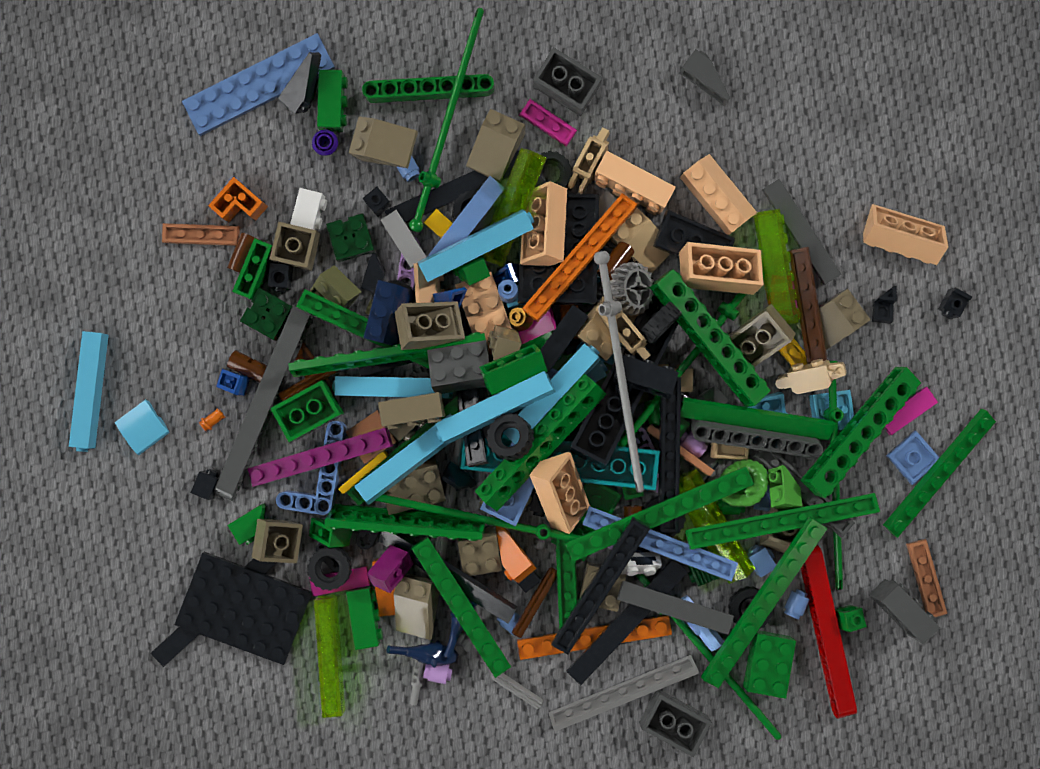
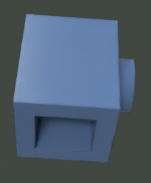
M755 545L748 550L749 553L745 556L756 575L763 577L773 571L776 566L773 561L775 556L769 548L766 549L762 545Z

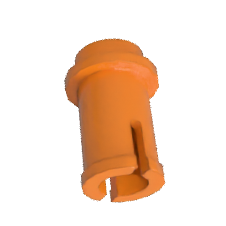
M217 408L206 418L202 417V421L199 424L205 431L212 430V427L224 419L225 416Z

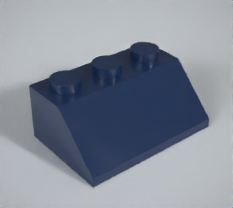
M378 280L363 338L391 346L400 344L395 311L403 303H413L415 291Z

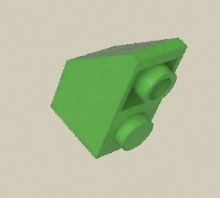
M784 465L769 469L771 508L790 510L802 507L801 488Z

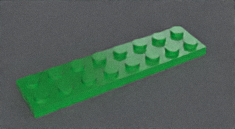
M335 504L325 518V527H331L332 529L370 530L373 533L382 531L395 535L400 533L411 536L428 535L431 538L440 536L453 540L463 538L469 541L482 540L486 528L484 523L432 512L407 510L389 515L387 508Z

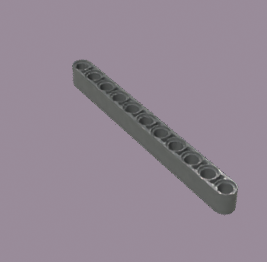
M298 301L294 303L214 489L215 494L231 501L236 498V492L240 490L273 412L270 408L277 404L279 393L282 392L290 374L288 363H293L296 360L314 318L313 315L296 308Z

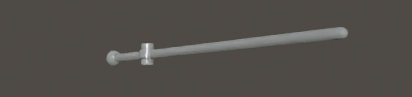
M600 251L595 253L594 261L599 265L605 301L599 305L598 311L601 316L608 317L635 488L637 492L642 493L644 486L616 322V315L622 311V305L619 301H615L612 298L607 263L610 260L609 253L607 251Z

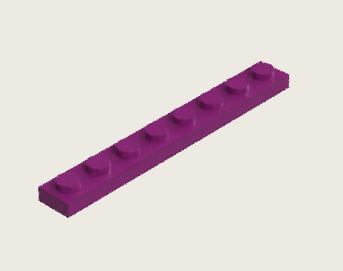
M386 427L248 468L252 487L389 448L393 446L390 432Z

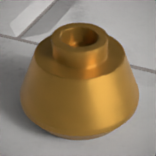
M524 305L516 306L509 313V322L518 331L529 329L534 321L532 317L522 310Z

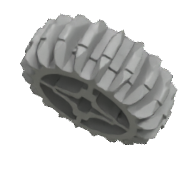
M623 263L615 268V273L611 274L612 298L621 303L622 312L625 315L632 316L644 313L645 310L649 309V305L653 303L651 298L655 295L649 288L654 282L650 278L652 273L648 272V267H644L640 263Z

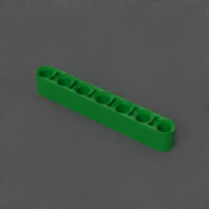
M488 74L465 75L462 86L470 84L472 87L469 90H464L461 87L458 98L490 96L494 92L493 78ZM457 76L367 81L362 86V92L365 99L370 103L450 99L453 88L450 91H445L443 88L445 85L454 87ZM483 83H489L491 85L487 89H483L481 87ZM427 86L434 88L431 92L424 91ZM408 87L415 88L412 93L405 92ZM390 88L395 89L393 94H387L386 92ZM369 90H376L374 95H367Z

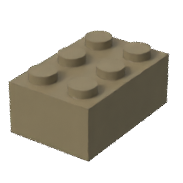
M772 304L729 334L731 342L742 351L743 357L754 367L790 343L796 335Z
M439 392L378 402L381 425L387 426L388 430L402 428V424L405 423L408 426L422 425L421 421L427 420L428 423L440 422L441 417H446L442 393Z
M436 458L424 462L386 491L384 495L427 504L446 501ZM386 503L389 515L412 509Z

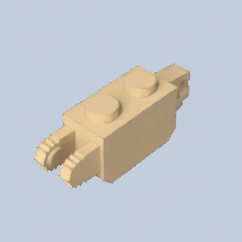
M602 127L598 136L593 135V137L590 136L574 165L573 175L569 181L568 188L572 189L577 179L580 178L583 182L579 186L578 193L583 194L588 184H591L603 156L608 151L609 142L606 140L610 134L609 130Z
M622 311L616 315L620 342L631 354L635 355L638 353L643 360H646L651 356L644 348L647 345V340ZM601 316L604 319L603 322L609 328L608 317Z
M817 359L807 365H803V363L792 365L788 373L778 376L775 385L777 389L791 388L792 392L801 394L829 388L834 379L845 376L847 372L844 362L830 363L829 360Z

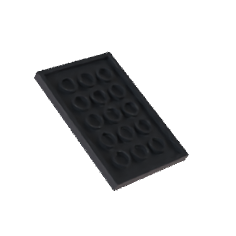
M523 193L522 209H523V206H524V193ZM567 194L564 259L599 220V194ZM594 258L553 305H596L597 264ZM562 262L551 266L520 264L518 304H526Z
M204 551L174 625L285 665L312 596V591Z

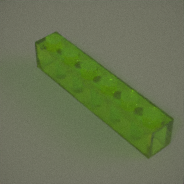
M520 149L490 225L522 209L526 211L547 159L546 157L528 149ZM514 239L481 255V257L488 262L503 267Z
M780 209L757 212L753 218L758 249L761 250L762 271L764 272V285L768 306L772 304L788 325H795L799 323L800 310L796 308L795 303L797 292L796 289H793L792 285L794 273L789 267L791 255L786 249L788 237L783 231V225L785 224L784 215L780 213Z
M697 469L680 475L679 494L705 484ZM716 501L688 513L696 528L727 522ZM739 540L707 546L711 553L738 563L732 582L728 581L729 584L747 578L755 570Z
M337 595L318 596L314 599L322 718L341 717L345 712Z

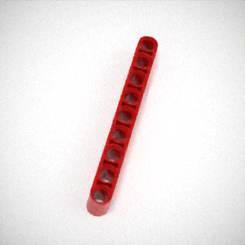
M816 545L801 567L805 591L808 594L807 598L810 599L808 604L831 708L834 716L839 719L857 714V706L821 548Z

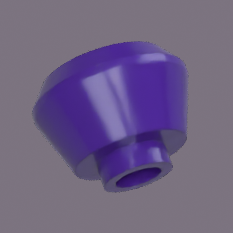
M320 130L313 136L312 147L319 155H331L338 147L337 136L330 130Z

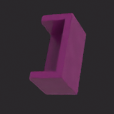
M390 545L368 571L367 575L373 586L391 593L413 566V561L407 551Z

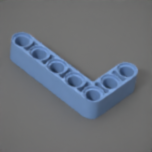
M489 176L428 256L468 237L505 187Z
M332 421L327 425L324 446L345 440L347 430L346 425L342 421ZM335 424L341 427V432L338 435L332 431ZM341 462L334 463L335 470L332 473L327 470L326 466L320 467L316 494L290 490L284 491L276 497L277 506L292 511L319 515L328 514L335 505ZM325 481L331 483V491H326L324 489L323 485ZM284 495L290 497L291 502L289 505L283 502ZM304 497L310 501V505L307 508L302 505ZM322 500L328 502V510L321 508Z

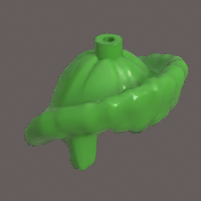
M743 459L734 462V464L723 470L720 477L746 466L754 485L722 498V501L731 506L738 507L753 506L761 501L768 489L769 475L767 474V469L758 461Z

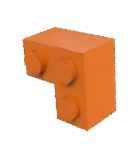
M235 177L228 182L208 205L227 222H230L241 209L256 221L268 208L264 202Z

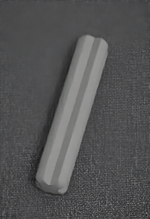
M504 673L497 678L492 675V680L534 708L539 709L543 703L542 698Z

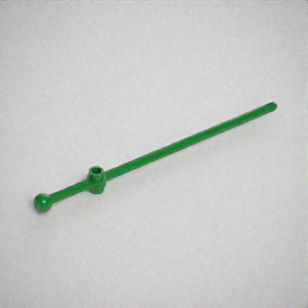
M477 8L429 171H422L419 175V182L424 187L415 217L410 220L408 226L411 231L417 233L423 229L422 217L431 188H438L441 183L440 177H437L436 170L484 14L483 8Z
M738 293L731 303L727 304L723 301L717 309L721 313L717 319L719 327L726 320L734 321L738 317L740 312L736 310V307L747 294ZM695 346L676 370L679 372L678 377L684 374L701 351L697 346ZM656 395L634 422L635 433L659 405L660 396ZM627 433L619 441L620 447L627 445Z
M836 379L832 381L828 388L829 408L825 409L823 417L826 420L835 422V428L830 437V444L838 436V422L844 417L843 411L837 408ZM838 482L833 488L832 501L840 500V482ZM833 531L835 588L842 590V540Z
M384 494L375 500L532 533L541 540L551 537L571 541L580 537V535L551 530L546 524L532 526L517 523L516 526H513L499 518ZM545 529V534L541 535L540 530Z
M644 574L635 575L644 587L650 583ZM671 617L710 663L714 655L683 620ZM728 674L725 678L728 685L776 740H780L781 734L732 676Z

